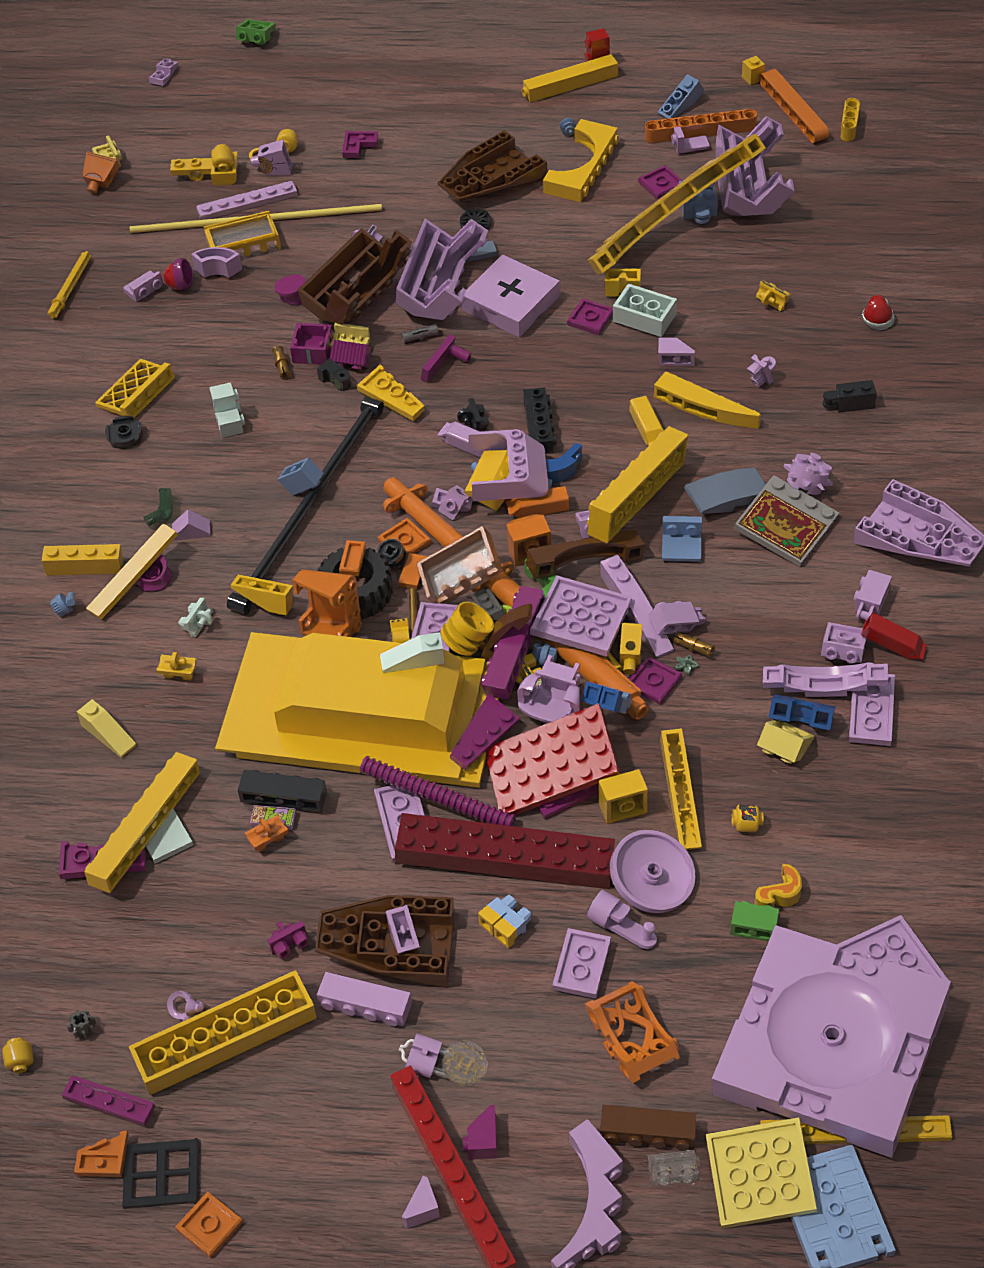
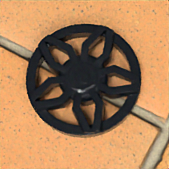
M468 209L460 217L461 228L471 219L484 226L485 229H489L491 226V216L486 210Z

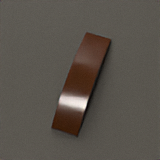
M529 603L514 608L494 623L493 631L484 640L481 659H485L488 662L494 655L496 642L512 626L520 630L531 619L533 605Z

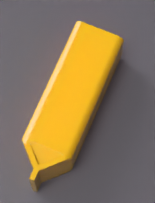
M647 396L630 400L629 411L645 444L649 446L650 442L654 441L660 432L664 430Z

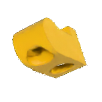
M408 618L390 620L393 642L405 643L409 641Z

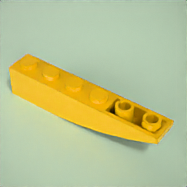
M665 371L654 384V398L680 410L720 423L755 429L760 427V413Z

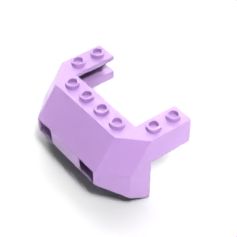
M765 116L747 136L757 134L766 149L718 180L722 211L729 215L773 214L795 191L793 180L789 179L784 184L782 174L777 171L766 181L762 158L784 136L782 124L768 116ZM718 125L716 158L729 148L737 146L746 138Z
M425 218L397 286L396 304L414 316L443 320L448 315L451 316L456 307H460L465 301L464 294L466 289L463 288L456 295L454 291L460 282L459 277L464 271L463 265L465 260L470 255L474 256L478 248L485 245L488 230L471 219L452 237Z

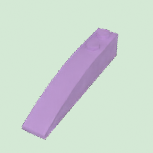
M616 555L601 561V578L609 590L632 597L627 613L631 617L632 623L642 624V639L654 657L657 659L674 652L667 635H657L649 616L653 608L620 557Z

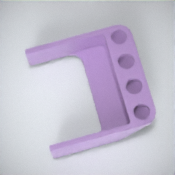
M518 429L468 433L470 452L507 449L509 476L506 479L472 482L473 501L542 497L548 493L545 449L541 443Z

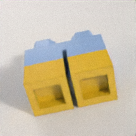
M507 895L502 900L496 897L478 912L479 925L492 936L494 935L508 949L514 944V940L521 933L526 932V925L531 920V912L525 907L517 913L513 910L517 906V902L510 895Z

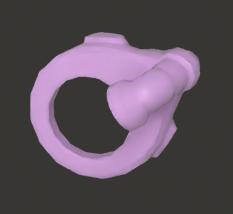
M184 991L172 993L167 1001L170 1015L182 1021L189 1019L193 1014L201 1012L205 1008L202 1001H195L190 994ZM178 996L183 997L187 1002L185 1013L182 1014L174 1006L175 999Z

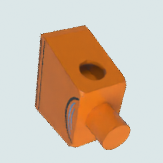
M87 151L83 169V178L89 184L87 191L97 194L99 186L103 188L110 186L120 168L117 159Z

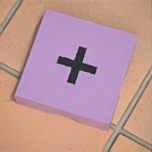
M501 255L466 290L462 310L479 319L491 322L500 329L520 338L535 322L536 318L560 297V281L505 255Z

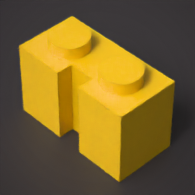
M641 269L606 270L605 296H619V293L623 292L627 284L640 287Z

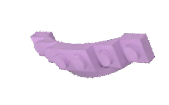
M863 663L836 667L790 665L763 667V688L784 687V692H805L806 697L847 696V691H868V686L888 685V664Z

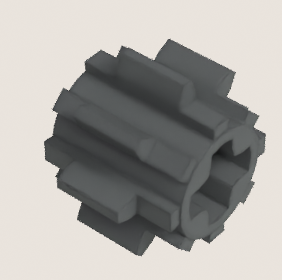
M76 1010L75 1014H71L68 1017L70 1023L67 1025L68 1031L73 1032L75 1039H80L81 1037L86 1039L89 1034L95 1032L93 1026L96 1023L94 1016L90 1017L88 1010H83L82 1012Z

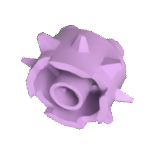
M810 453V455L797 454L795 459L792 460V464H784L783 466L789 471L788 483L796 489L800 487L808 490L807 494L812 495L820 494L822 490H825L824 486L833 485V482L828 479L832 467L820 460L821 457L815 453Z

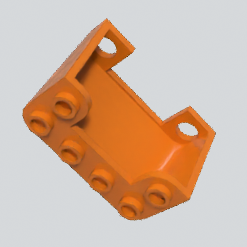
M303 569L292 579L295 594L298 595L303 588H307L310 607L298 620L301 634L307 636L312 633L352 637L355 632L360 630L362 622L357 581L354 575Z

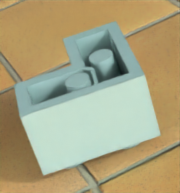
M231 382L209 387L214 413L222 438L243 433L242 425H245L243 414L239 415L241 408L239 401L236 402V400H239L237 390L232 388Z

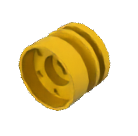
M462 602L442 626L440 633L445 644L453 651L461 655L470 656L476 653L478 647L482 645V642L493 631L494 623L489 613L479 605L472 602Z

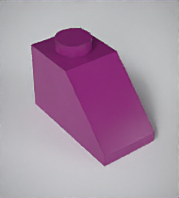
M490 1105L467 1127V1136L463 1137V1149L468 1151L469 1160L497 1158L495 1105Z

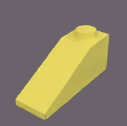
M93 699L77 711L81 726L120 758H123L137 746L112 716Z

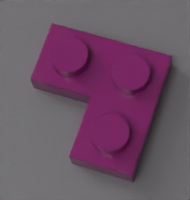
M345 131L342 150L343 158H359L361 147H377L378 131Z

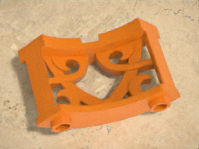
M633 981L595 1001L591 1000L585 1003L595 1030L600 1029L601 1036H604L606 1040L603 1042L605 1049L612 1059L618 1060L619 1070L632 1083L640 1080L639 1075L672 1058L674 1060L680 1059L678 1053L680 1047L677 1040L669 1036L659 1024L645 999L647 994L644 988ZM631 993L636 1004L634 1006L629 1005L627 998L624 1010L621 1009L619 998ZM615 1001V1008H602V1006ZM616 1019H618L619 1028L617 1030L611 1029L610 1025H616ZM624 1020L645 1028V1039L642 1047L633 1042L625 1041L619 1043L618 1039L621 1037L624 1029ZM657 1046H662L663 1049L660 1050V1049H657L656 1047H657ZM633 1049V1052L628 1054L625 1050Z

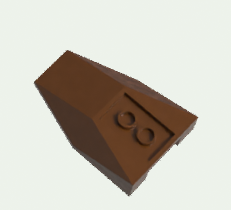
M503 130L465 152L437 183L438 186L457 201H463L544 179L548 173L547 161L537 154L530 158L526 157L515 148V138Z
M386 895L320 911L315 952L379 975L448 988L455 915L453 897ZM407 905L420 948L398 954L391 938L386 911Z

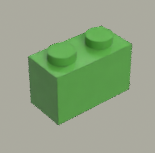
M735 901L730 935L769 942L774 927L778 923L779 909L770 905L761 906L747 901Z

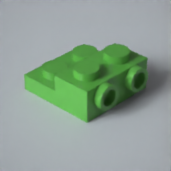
M246 19L236 26V40H240L243 43L252 41L263 45L271 39V32L276 29V23Z

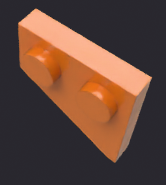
M121 1131L119 1136L109 1140L105 1138L93 1146L79 1149L74 1174L76 1176L122 1177L129 1137L128 1132Z

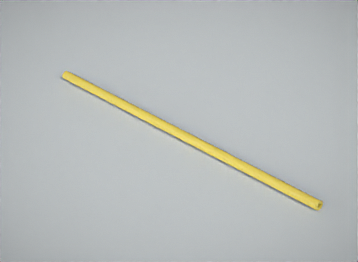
M382 205L274 213L270 215L272 220L382 211ZM245 216L130 226V233L204 227Z

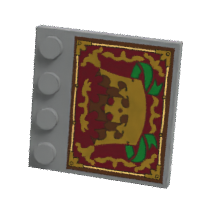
M773 475L735 523L734 529L800 567L838 518L839 512Z

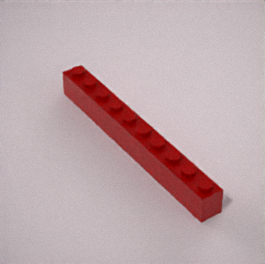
M410 1065L391 1074L392 1088L486 1267L517 1268L510 1249L412 1066Z

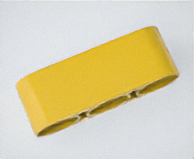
M848 98L844 105L840 137L847 142L853 141L856 136L860 101L856 98Z

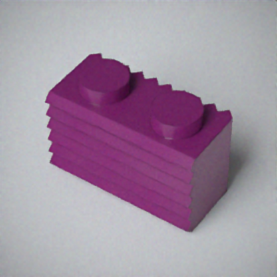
M333 340L330 359L344 368L345 365L352 366L351 369L362 370V367L368 368L371 347L367 344Z

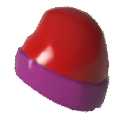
M179 258L171 263L164 270V281L170 288L175 290L189 288L193 281V269L189 261L185 258Z

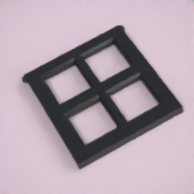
M198 1138L127 1145L123 1175V1209L196 1204L198 1202ZM189 1150V1168L166 1170L167 1152ZM157 1153L156 1171L134 1172L135 1154ZM189 1175L188 1193L166 1195V1177ZM156 1178V1196L133 1198L134 1179Z

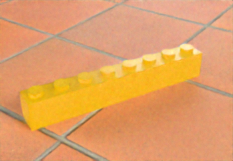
M176 752L167 761L166 766L156 775L155 780L144 791L140 800L133 805L127 817L123 818L117 830L110 835L104 847L100 848L94 860L87 865L84 872L89 886L111 893L200 774L197 759Z

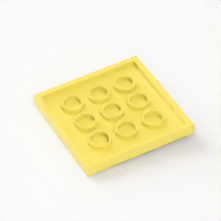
M799 1117L706 1134L722 1229L818 1212Z

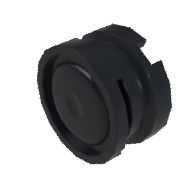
M387 539L377 549V552L387 559L391 570L402 567L407 560L406 549L397 539Z

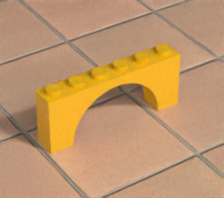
M580 119L575 127V142L589 148L594 156L587 164L577 169L568 171L549 170L543 179V193L581 202L584 196H587L590 186H593L596 176H599L602 166L607 162L608 156L612 154L613 147L619 142L617 127Z

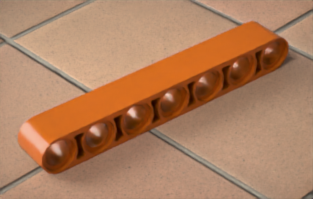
M776 69L759 74L760 85L811 143L829 138V129L826 124Z
M743 109L652 120L645 124V140L648 143L672 141L671 135H674V127H681L684 139L699 136H717L718 125L734 133L750 132L757 126V112L754 109Z

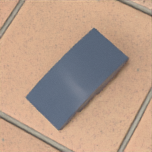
M755 467L708 476L685 485L684 489L701 514L733 512L735 506L750 505L766 483Z

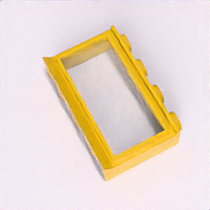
M270 211L204 226L209 248L222 247L231 250L243 248L244 255L249 256L251 254L250 246L259 244L261 251L266 252L268 249L267 242L274 240L278 250L281 249L280 238Z

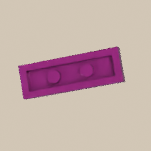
M449 334L422 368L421 380L427 383L449 355L467 363L472 353L456 346V337Z

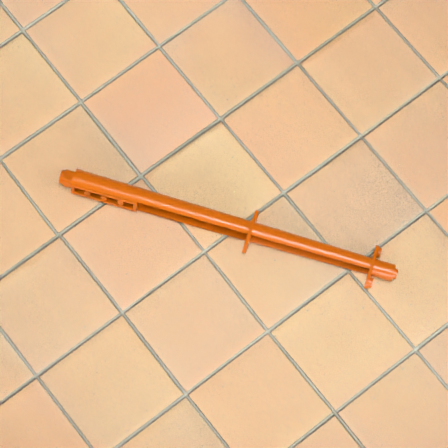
M396 477L387 479L383 487V491L390 497L383 502V509L386 513H392L399 509L405 510L443 547L463 537L420 499L427 493V486L418 483L409 489ZM479 550L458 560L472 575L476 574L475 568L477 566H482L486 569L493 565L490 559ZM508 561L501 564L504 572L471 591L478 592L488 587L502 603L512 607L514 595L518 593L520 586L508 576L514 569V564ZM541 638L545 643L556 648L557 654L572 668L575 663H579L580 669L578 673L586 681L631 693L632 702L630 708L626 710V713L622 714L628 713L632 718L641 719L645 716L648 706L640 697L641 690L604 656Z

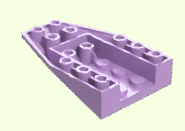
M892 479L883 491L882 502L870 518L864 516L856 526L853 543L970 567L984 547V535L945 502Z

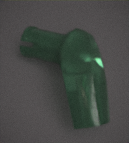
M160 488L158 510L143 516L144 521H148L146 522L148 527L161 520L168 521L172 517L173 499L171 488Z

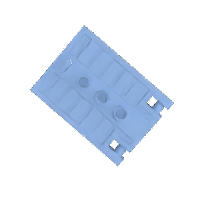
M853 1145L807 1157L818 1212L792 1216L791 1220L809 1267L852 1268L876 1261L878 1254L885 1253L886 1258L894 1256L895 1247ZM879 1239L880 1243L874 1245L872 1240ZM824 1255L825 1259L819 1261L817 1256Z

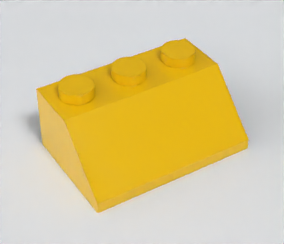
M484 451L464 493L472 497V482L506 479L509 476L508 451ZM505 499L483 500L479 502L497 511Z

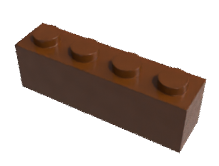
M602 1105L600 1134L608 1144L620 1142L628 1143L632 1146L652 1145L655 1148L675 1147L678 1150L694 1149L696 1113Z

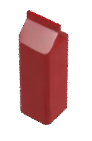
M874 612L865 621L861 636L905 658L923 660L927 644L923 643L920 635Z

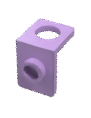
M456 485L449 489L438 511L454 520L463 503L471 497L464 493V489Z

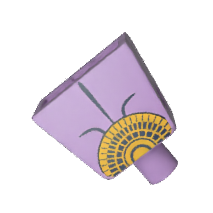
M284 140L260 146L258 156L251 157L252 166H261L265 175H291L292 161Z

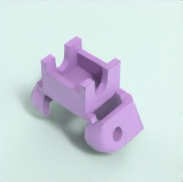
M548 655L542 670H537L535 675H528L520 684L517 691L519 709L529 717L546 723L580 711V687H578L580 675L577 674L580 669L579 663H575L574 667L571 668L553 663V656ZM541 676V685L538 684L536 686V683L539 677Z

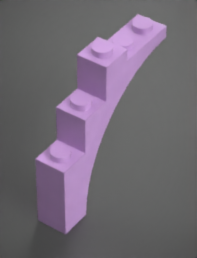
M588 1119L569 1132V1143L579 1156L588 1181L587 1207L574 1237L551 1260L552 1268H575L576 1263L581 1259L586 1260L591 1257L595 1249L603 1256L607 1252L615 1251L621 1242V1231L608 1216L616 1215L622 1206V1196L611 1184L610 1180L614 1181L622 1174L623 1160Z

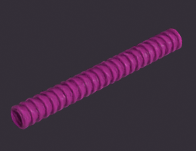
M366 756L361 763L360 773L372 775L374 779L377 777L379 781L384 780V783L390 782L391 786L402 787L404 791L407 789L409 793L414 792L416 796L419 794L421 798L426 797V800L432 799V802H438L439 805L444 804L446 808L449 806L451 810L457 809L458 813L462 811L463 815L469 814V817L474 816L476 820L481 819V822L486 821L490 824L513 826L515 822V814L509 815L507 811L504 813L502 809L497 810L495 806L492 808L490 804L484 805V802L479 803L477 799L472 800V797L467 798L465 794L460 795V792L454 793L452 789L449 791L447 787L442 788V785L437 786L435 782L430 783V780L424 781L423 777L419 779L418 775L412 776V773L409 772L407 774L405 770L400 771V768L394 769L393 765L388 766V763L382 764V761L379 760L377 762L375 758L370 759V756Z

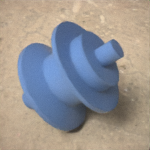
M572 118L563 119L560 123L562 134L565 136L575 134V127L577 126L575 120Z

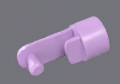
M601 890L595 896L588 909L587 919L604 929H610L643 949L653 948L657 941V937L654 934L656 926L652 922H646L642 926L626 917L629 914L630 907L622 903V900L614 895Z

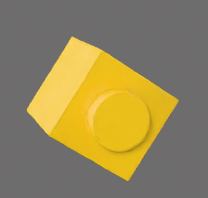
M757 56L742 61V78L749 85L758 83L759 74L765 72V64Z

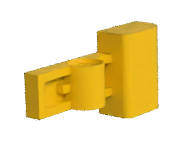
M233 152L234 163L225 171L215 168L212 164V158L171 160L170 173L171 176L188 175L193 181H200L203 178V174H211L213 185H232L237 179L238 152Z

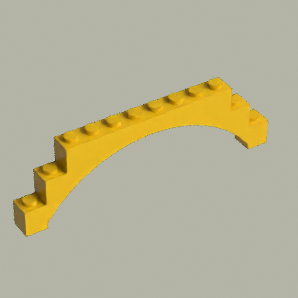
M753 134L747 137L737 146L729 148L716 159L708 161L603 242L604 244L595 251L596 254L587 260L596 274H602L616 264V261L633 244L691 198L766 149L758 135Z

